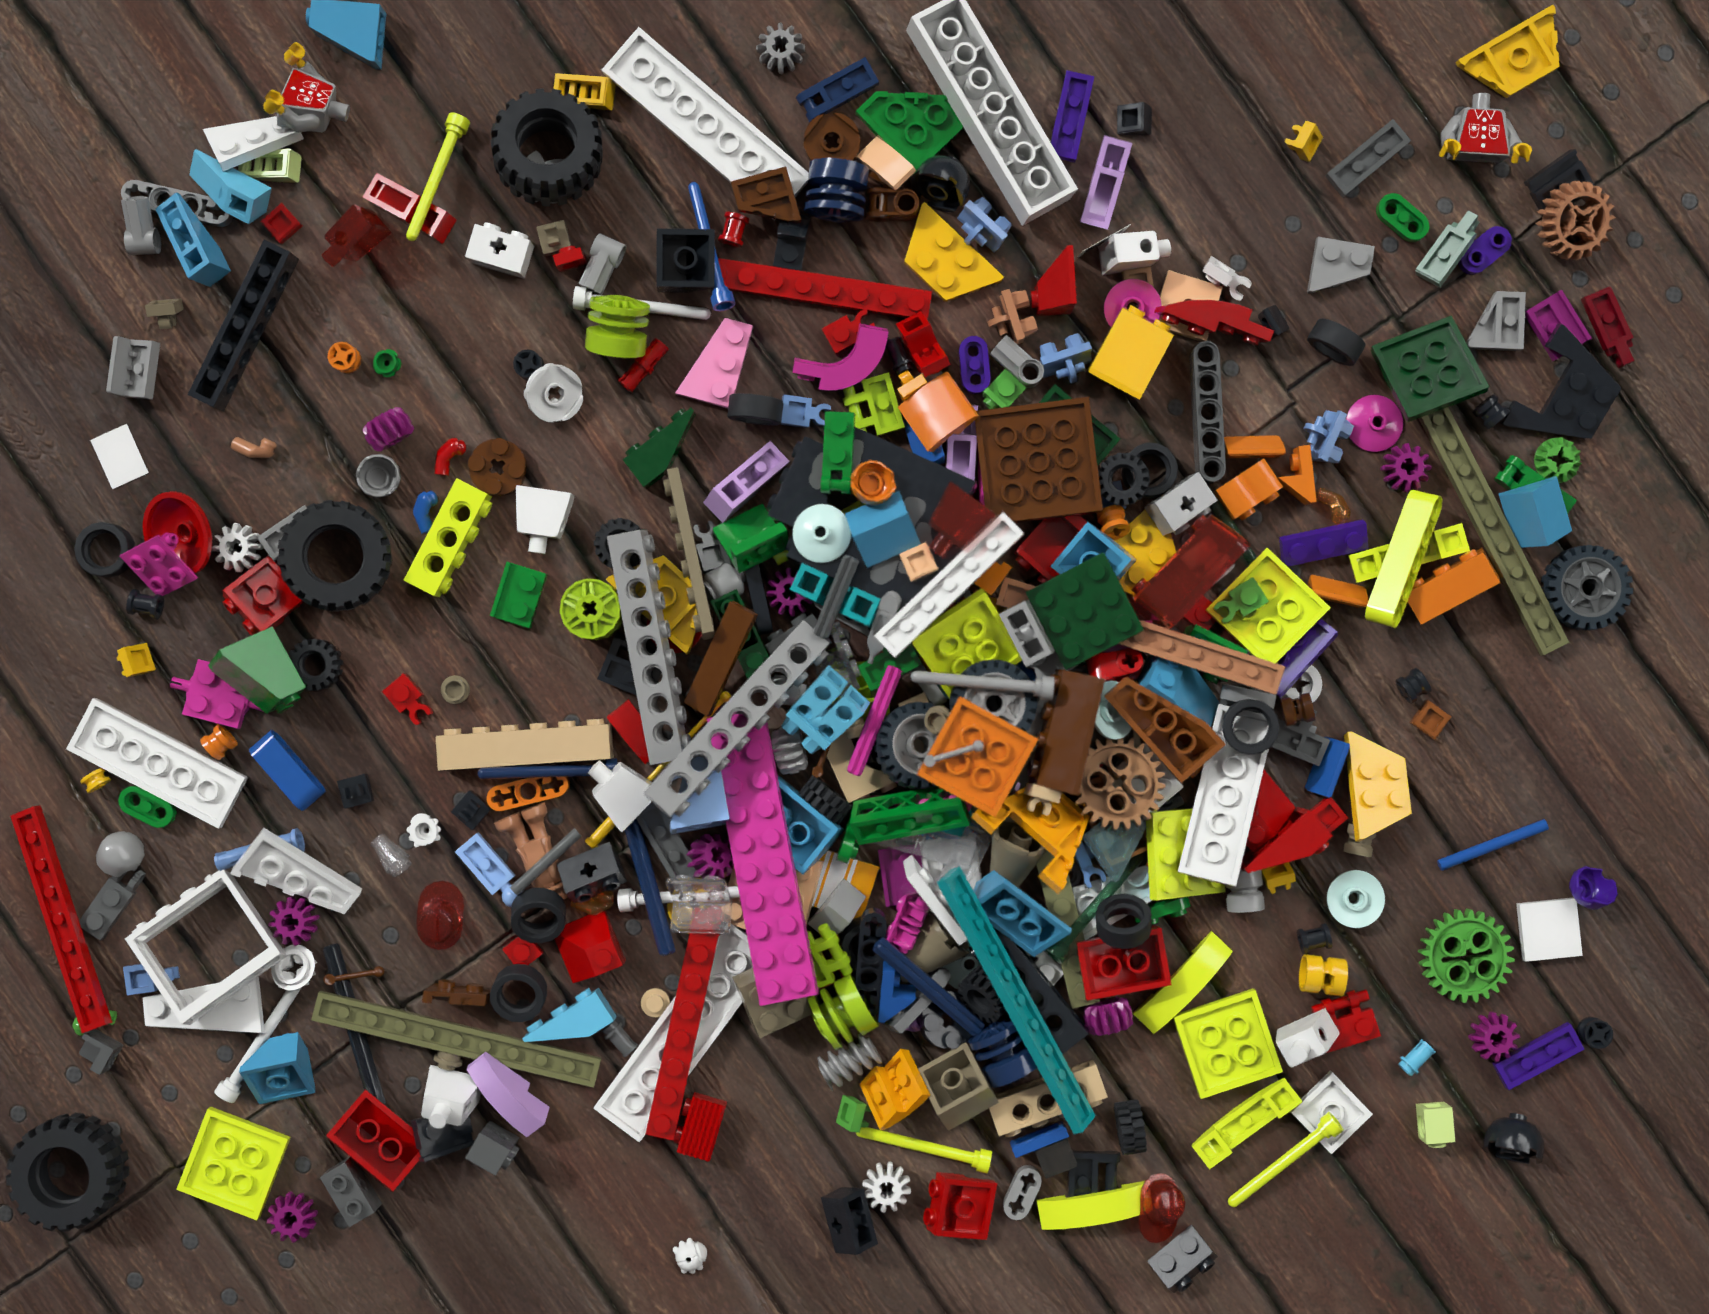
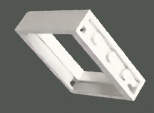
M219 870L213 875L209 874L204 879L205 883L197 888L192 887L180 895L181 899L173 905L168 904L160 908L155 913V918L148 923L145 921L136 925L137 928L132 931V934L125 938L181 1024H193L287 957V954L277 939L273 937V933L234 876L226 870ZM227 886L268 948L187 1005L147 945V942Z

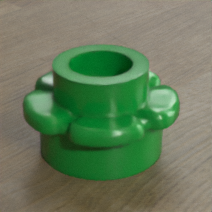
M391 349L377 352L373 361L375 372L383 374L384 377L394 376L395 372L401 368V360L397 357L398 354ZM385 361H389L390 364L385 366Z

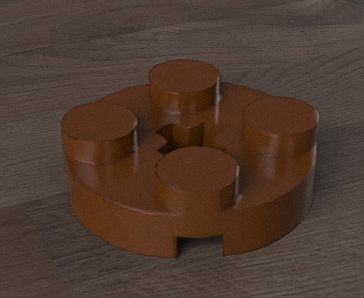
M841 113L822 114L815 117L808 124L804 133V150L809 161L818 158H838L855 161L860 150V136L856 124L849 117ZM827 136L829 138L837 136L839 146L837 148H827L825 138Z
M502 438L489 439L482 442L473 451L472 456L468 460L469 474L473 483L481 491L491 495L506 496L515 492L517 485L521 486L523 484L527 461L521 449L514 443ZM495 460L498 462L504 461L505 465L502 467L504 472L502 474L491 472L492 463Z

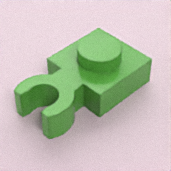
M1254 577L1227 593L1231 601H1220L1213 607V610L1217 611L1222 607L1228 610V616L1221 620L1222 624H1226L1233 619L1237 611L1244 618L1269 601Z

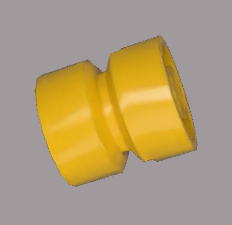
M1308 954L1302 956L1299 967L1300 991L1319 993L1320 990H1323L1326 995H1344L1348 980L1346 959L1328 957L1324 961L1321 956Z

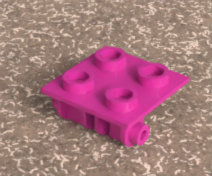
M165 533L161 537L157 535L120 555L124 562L155 594L164 596L198 578L173 551L179 541L174 533Z
M917 891L901 897L896 907L898 912L895 920L889 925L886 932L887 940L893 945H898L897 949L904 954H908L909 950L913 949L918 937L916 935L920 932L917 927H922V921L925 920L929 910V906Z

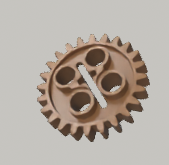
M1106 738L1104 746L1099 740L1094 742L1095 751L1089 747L1079 790L1080 798L1074 805L1085 806L1081 815L1084 816L1091 813V824L1100 819L1102 820L1101 829H1104L1108 823H1112L1113 831L1118 830L1119 824H1122L1125 831H1128L1131 821L1136 827H1139L1141 825L1140 816L1148 821L1151 818L1148 810L1156 812L1159 809L1154 801H1162L1164 799V796L1157 791L1163 790L1166 787L1165 784L1158 782L1165 773L1156 772L1155 769L1161 762H1151L1150 759L1154 752L1151 751L1144 754V743L1135 748L1133 738L1127 744L1123 743V738L1117 739L1114 744L1112 739ZM1121 757L1125 762V769L1119 770L1113 767L1112 758ZM1099 764H1104L1108 773L1101 769ZM1094 775L1100 776L1104 781V787L1100 789L1094 788L1090 783V777ZM1121 779L1123 781L1121 787L1119 786L1115 789L1112 786L1114 780ZM1132 779L1142 780L1145 784V790L1142 792L1134 790L1131 785ZM1127 794L1133 797L1136 800V803L1133 804L1129 800ZM1117 797L1121 799L1124 805L1123 810L1117 811L1111 808L1110 798Z

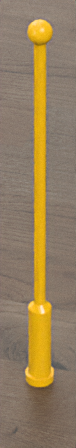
M728 691L721 693L712 715L724 702L726 703L731 699V694ZM704 715L688 733L691 738L707 722V718H710L712 715ZM669 762L661 763L647 779L652 782ZM609 816L590 837L585 839V842L592 849L598 847V844L615 827L614 822Z

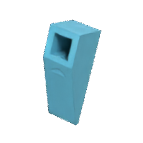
M197 149L194 150L189 175L224 212L247 224H250L267 212L271 187L234 168L223 171L217 159Z
M587 988L575 996L577 1002L567 1007L564 1003L550 1012L553 1017L543 1023L539 1019L526 1028L528 1033L522 1039L524 1042L590 1037L612 1023L617 1015L599 988L593 992L590 988Z

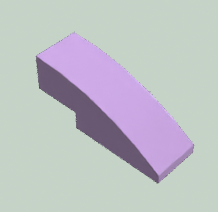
M1104 135L1080 222L1108 229L1132 147L1131 142Z
M972 405L975 411H978V405ZM975 420L959 435L952 434L947 439L946 468L972 480L975 479L977 444Z
M484 1052L468 1065V1073L487 1101L508 1123L524 1136L528 1137L545 1124L550 1107L528 1092L530 1085L528 1081L487 1052Z

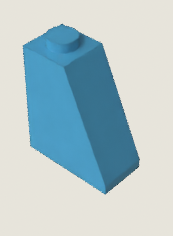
M311 0V7L306 10V23L314 34L367 65L381 70L386 12L380 4L350 1Z

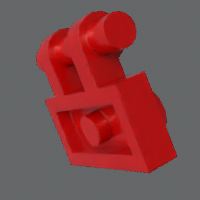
M1366 989L1355 992V990L1345 992V996L1333 1000L1326 998L1321 1000L1320 1004L1311 1006L1312 1013L1326 1008L1340 1032L1326 1053L1381 1036L1373 1009L1370 1007L1360 1009V1003L1370 1000ZM1349 1007L1351 1013L1336 1017V1010ZM1319 1029L1320 1035L1324 1034L1321 1029Z

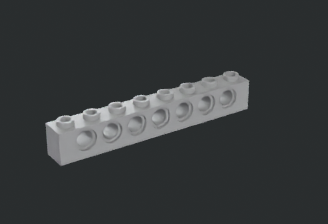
M636 530L607 536L649 763L653 765L670 762L691 742V737L685 732L684 723L687 722L685 707L680 705L681 683L679 678L675 677L673 668L676 665V656L674 650L670 649L668 637L671 636L669 622L664 620L665 598L663 593L659 592L657 580H660V571L657 563L653 562L654 540L651 534L648 535V530ZM634 553L638 554L641 559V564L637 569H634L630 564V558ZM638 582H642L646 586V593L642 598L635 591ZM644 610H647L652 617L651 623L648 626L644 625L641 621V614ZM649 639H653L657 644V650L654 654L649 653L646 649V643ZM654 667L659 668L662 672V680L659 683L655 682L651 676ZM659 696L665 697L668 702V707L665 711L660 710L657 706ZM664 724L669 725L673 729L671 739L665 738L662 733Z
M804 620L644 791V796L667 817L671 818L674 814L680 817L690 806L687 800L692 794L696 792L700 795L711 783L707 778L714 771L720 773L731 761L727 756L734 749L739 752L749 742L750 738L747 735L754 727L760 730L770 719L767 713L774 706L779 709L790 697L786 692L793 685L798 688L809 676L806 672L813 663L819 666L828 656L825 650L829 642L815 635L814 629ZM793 651H801L805 654L806 661L801 664L794 663L791 660L790 654ZM782 672L786 676V683L783 685L774 684L771 680V674ZM754 693H762L766 696L767 703L764 706H755L751 701V696ZM735 714L744 715L747 719V725L743 728L735 727L731 722L732 716ZM717 735L724 736L727 739L728 745L722 750L715 749L711 744V739ZM695 757H703L707 760L708 767L704 771H696L692 768L691 761ZM677 778L684 779L688 784V789L683 793L674 792L671 788L673 780Z

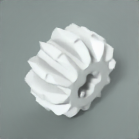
M234 523L232 530L226 526L222 528L224 537L220 535L214 536V539L220 542L219 546L215 545L212 547L213 551L220 552L215 560L219 563L224 562V569L231 570L234 567L236 572H242L244 566L247 569L253 567L251 559L260 561L261 556L256 554V550H262L264 547L261 544L255 543L258 541L257 537L259 534L252 533V527L245 525L242 528L240 524ZM236 543L242 546L241 552H236L237 550L234 549Z
M888 1162L887 1169L884 1170L882 1164L877 1163V1173L869 1169L867 1176L870 1179L863 1180L862 1186L867 1188L865 1191L866 1199L872 1198L870 1202L872 1208L880 1203L881 1212L883 1213L886 1211V1205H890L893 1211H897L896 1201L905 1205L907 1200L904 1195L911 1194V1188L906 1186L910 1182V1177L908 1175L901 1176L904 1171L901 1166L893 1171L892 1162ZM884 1182L885 1185H887V1182L892 1183V1190L888 1191L886 1189V1192L882 1191L881 1184Z

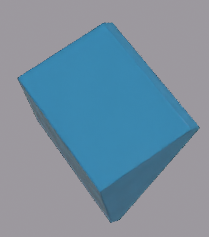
M1556 476L1498 494L1505 518L1521 548L1549 546L1572 531Z
M899 491L894 492L884 503L878 505L866 504L845 513L853 539L867 568L921 545Z

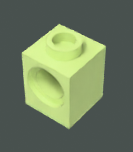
M1446 1102L1416 1104L1418 1137L1420 1140L1432 1148L1446 1147V1143L1455 1142L1453 1108Z

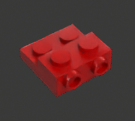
M269 555L223 589V597L225 598L222 602L232 615L238 613L245 620L242 622V625L251 636L272 626L275 629L284 622V618L304 603L290 591V588L281 576L280 567Z
M937 1172L936 1178L932 1179L929 1183V1195L932 1197L930 1208L925 1209L923 1214L926 1229L935 1236L987 1240L997 1183L993 1180L967 1178L963 1174Z

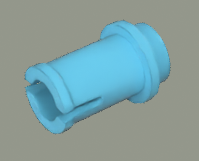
M1421 1039L1405 1057H1400L1401 1061L1398 1065L1409 1076H1412L1414 1073L1418 1074V1069L1435 1051L1428 1043Z

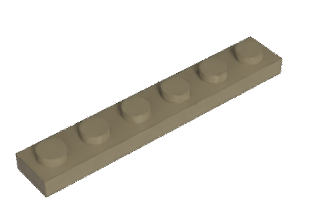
M678 467L667 469L668 479L663 480L666 497L672 496L674 505L669 507L672 524L678 523L679 533L675 534L678 551H684L685 560L680 561L683 577L690 578L691 587L686 588L689 604H695L697 615L692 616L695 632H701L703 640L712 639L714 637V628Z

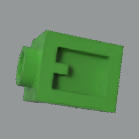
M1005 369L982 392V396L985 398L983 403L989 409L1010 407L1025 391L1026 387Z

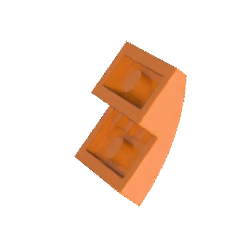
M944 372L898 406V409L928 452H934L952 434L959 435L979 417L949 372Z

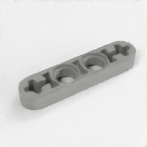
M138 180L127 181L121 189L122 199L130 198L131 191L136 192L137 188L143 194L149 195L150 209L154 213H157L155 208L158 207L157 198L160 194L168 193L171 197L178 193L185 202L191 199L198 201V210L194 214L201 223L225 227L234 218V216L225 212V215H220L217 220L214 214L206 212V206L212 210L220 209L210 196Z

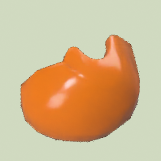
M869 460L859 464L851 475V489L854 496L862 503L868 505H878L886 502L896 489L893 471L877 461Z

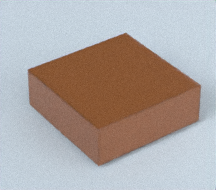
M1425 700L1410 721V724L1432 740H1435L1451 716L1429 700Z

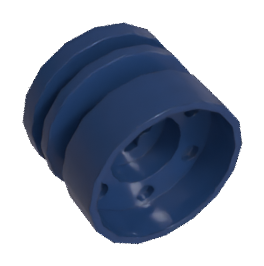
M818 158L810 161L808 183L817 188L806 191V199L809 201L805 203V213L829 222L842 223L863 220L864 209L861 207L865 205V197L855 192L867 190L869 168L855 161L838 158Z
M1010 1017L990 1023L982 1029L979 1035L973 1036L968 1041L972 1050H978L975 1053L977 1060L991 1058L982 1068L991 1088H997L1014 1082L1037 1068L1024 1043L1021 1044L1023 1040Z

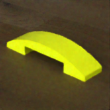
M1462 523L1433 531L1422 564L1470 551ZM1389 544L1348 555L1356 583L1378 577Z
M1212 931L1193 949V954L1170 977L1172 985L1160 987L1155 994L1151 993L1133 1012L1153 1034L1174 1018L1204 988L1233 952Z
M1282 1078L1232 1109L1205 1131L1192 1144V1147L1210 1170L1232 1154L1234 1147L1274 1118L1278 1117L1280 1119L1301 1104L1302 1100L1287 1080Z
M1149 1180L1121 1185V1188L1068 1198L1065 1195L1037 1200L1042 1230L1100 1225L1132 1218L1155 1210Z

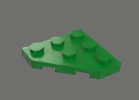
M876 91L855 112L878 138L902 155L914 166L916 171L926 159L936 156L964 129L949 104L946 95Z

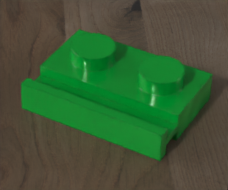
M506 562L490 616L531 628L548 574Z

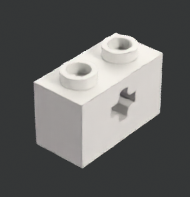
M484 223V226L475 224L466 251V259L470 263L525 279L534 245L528 240V236L517 231H512L511 234L501 232L499 226L491 223ZM504 244L506 251L500 250L498 254L495 248L501 247Z

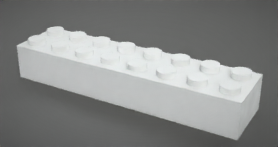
M942 0L912 16L906 29L908 35L943 94L946 95L953 111L962 123L1021 225L1023 226L1070 200L1077 191V186L967 1Z

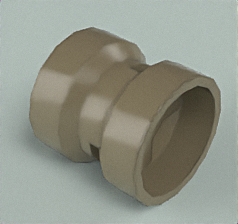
M1348 823L1347 833L1349 838L1344 844L1343 852L1372 857L1373 847L1371 844L1372 840L1376 838L1377 832L1360 842H1355L1354 825Z

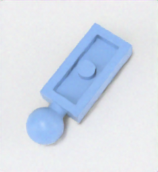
M478 832L457 849L455 853L492 895L501 890L503 892L502 900L504 904L512 908V902L517 895L510 889L512 885L509 881L516 875Z

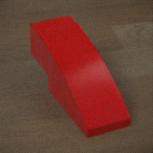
M376 173L363 198L410 226L421 196ZM431 203L420 232L443 244L457 220L447 211Z

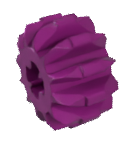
M395 407L367 422L362 431L366 441L375 451H383L409 437L414 427L408 414L403 409Z
M1405 443L1401 449L1398 446L1391 448L1392 455H1384L1383 459L1389 465L1381 466L1380 470L1383 472L1388 471L1389 475L1385 476L1383 481L1393 480L1391 489L1397 490L1401 486L1403 493H1407L1411 487L1414 490L1420 489V481H1428L1429 477L1424 472L1431 470L1432 466L1429 464L1424 465L1423 461L1427 460L1429 455L1419 456L1421 447L1416 446L1411 450L1409 443ZM1405 464L1411 468V471L1407 472L1401 468V465Z
M786 568L787 578H783L782 574L777 571L775 575L780 582L776 583L773 580L768 582L770 586L776 588V591H767L766 595L768 597L777 596V599L770 603L772 608L776 607L780 602L782 603L779 614L783 615L788 606L790 616L793 617L795 616V606H798L799 610L804 613L806 609L801 604L802 601L808 604H812L813 601L796 594L797 597L793 600L788 597V600L784 598L783 595L786 593L785 587L789 584L792 586L795 579L792 577L791 568Z
M704 834L699 840L697 839L692 842V850L688 851L686 855L692 859V862L688 863L687 867L695 868L693 877L702 875L703 883L710 881L717 883L733 872L731 869L734 866L733 858L731 857L732 852L727 847L729 840L721 841L720 834L712 836Z
M294 896L288 897L286 903L284 901L276 903L278 910L270 911L271 917L276 920L269 922L268 926L277 928V931L273 933L274 938L283 935L282 944L284 945L292 941L294 946L300 945L301 939L307 942L311 939L310 932L318 930V927L312 922L318 920L319 915H311L310 913L314 910L315 905L311 904L305 907L306 899L303 897L297 902ZM289 918L298 919V924L290 923Z
M1107 998L1100 1000L1098 1003L1087 1005L1084 1008L1085 1025L1092 1035H1110L1126 1030L1133 1025L1132 1008L1126 998Z
M1493 1011L1489 1012L1488 1018L1478 1015L1480 1024H1470L1471 1028L1476 1030V1033L1468 1035L1470 1040L1475 1041L1472 1049L1475 1052H1480V1057L1485 1060L1491 1057L1493 1061L1499 1062L1501 1055L1506 1059L1510 1058L1508 1050L1510 1048L1513 1050L1518 1049L1513 1040L1521 1038L1520 1034L1513 1032L1517 1027L1516 1023L1508 1022V1016L1505 1014L1497 1016V1013ZM1492 1033L1498 1035L1496 1040L1490 1039Z
M290 1191L286 1194L285 1198L283 1196L277 1197L275 1199L276 1205L269 1207L268 1212L273 1216H270L266 1223L275 1225L271 1230V1234H276L279 1231L281 1233L280 1241H285L288 1236L292 1243L296 1242L299 1236L306 1238L310 1234L309 1229H313L316 1226L317 1222L312 1218L318 1214V1211L309 1208L314 1203L312 1199L307 1202L303 1201L304 1193H300L295 1197L293 1191ZM290 1212L292 1213L291 1217L293 1215L296 1216L297 1220L295 1222L292 1221L293 1217L291 1219L288 1217Z

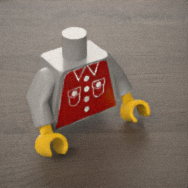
M294 42L284 53V60L289 65H297L298 68L292 69L281 94L276 90L268 92L265 96L266 102L263 104L264 110L269 114L277 113V126L291 128L298 133L306 131L322 133L326 131L331 118L346 122L349 117L350 105L336 101V86L323 78L308 61L302 59L305 55V50L301 44Z
M1488 93L1474 94L1472 108H1464L1457 115L1453 116L1440 134L1442 148L1439 156L1444 157L1447 152V160L1501 163L1511 153V162L1516 164L1519 157H1523L1526 162H1529L1532 153L1531 146L1522 143L1512 123L1506 118L1505 111L1502 109H1490V94Z

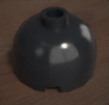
M936 155L926 159L921 164L911 180V188L919 199L922 195L930 200L927 204L931 208L943 212H954L958 206H963L968 196L970 178L965 167L956 158Z
M1510 1113L1509 1118H1498L1487 1128L1482 1149L1486 1153H1489V1148L1498 1151L1495 1157L1529 1164L1530 1158H1536V1164H1540L1543 1160L1544 1140L1538 1128L1534 1124L1527 1122L1526 1116Z

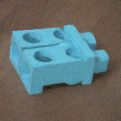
M830 665L823 670L811 686L793 703L786 714V719L781 725L791 735H794L799 729L804 731L808 736L803 740L802 745L810 754L815 753L821 748L825 750L864 714L870 704L863 695L850 685L829 708L828 706L842 693L848 683Z

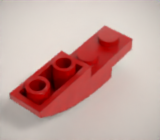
M1190 300L1169 303L1156 307L1154 312L1162 315V321L1176 326L1182 323L1188 326L1187 331L1193 334L1204 336V333L1215 332L1216 329L1228 335H1233L1235 332L1243 336L1242 340L1252 345H1258L1259 342H1270L1274 332L1269 328L1249 321L1253 309L1225 301Z

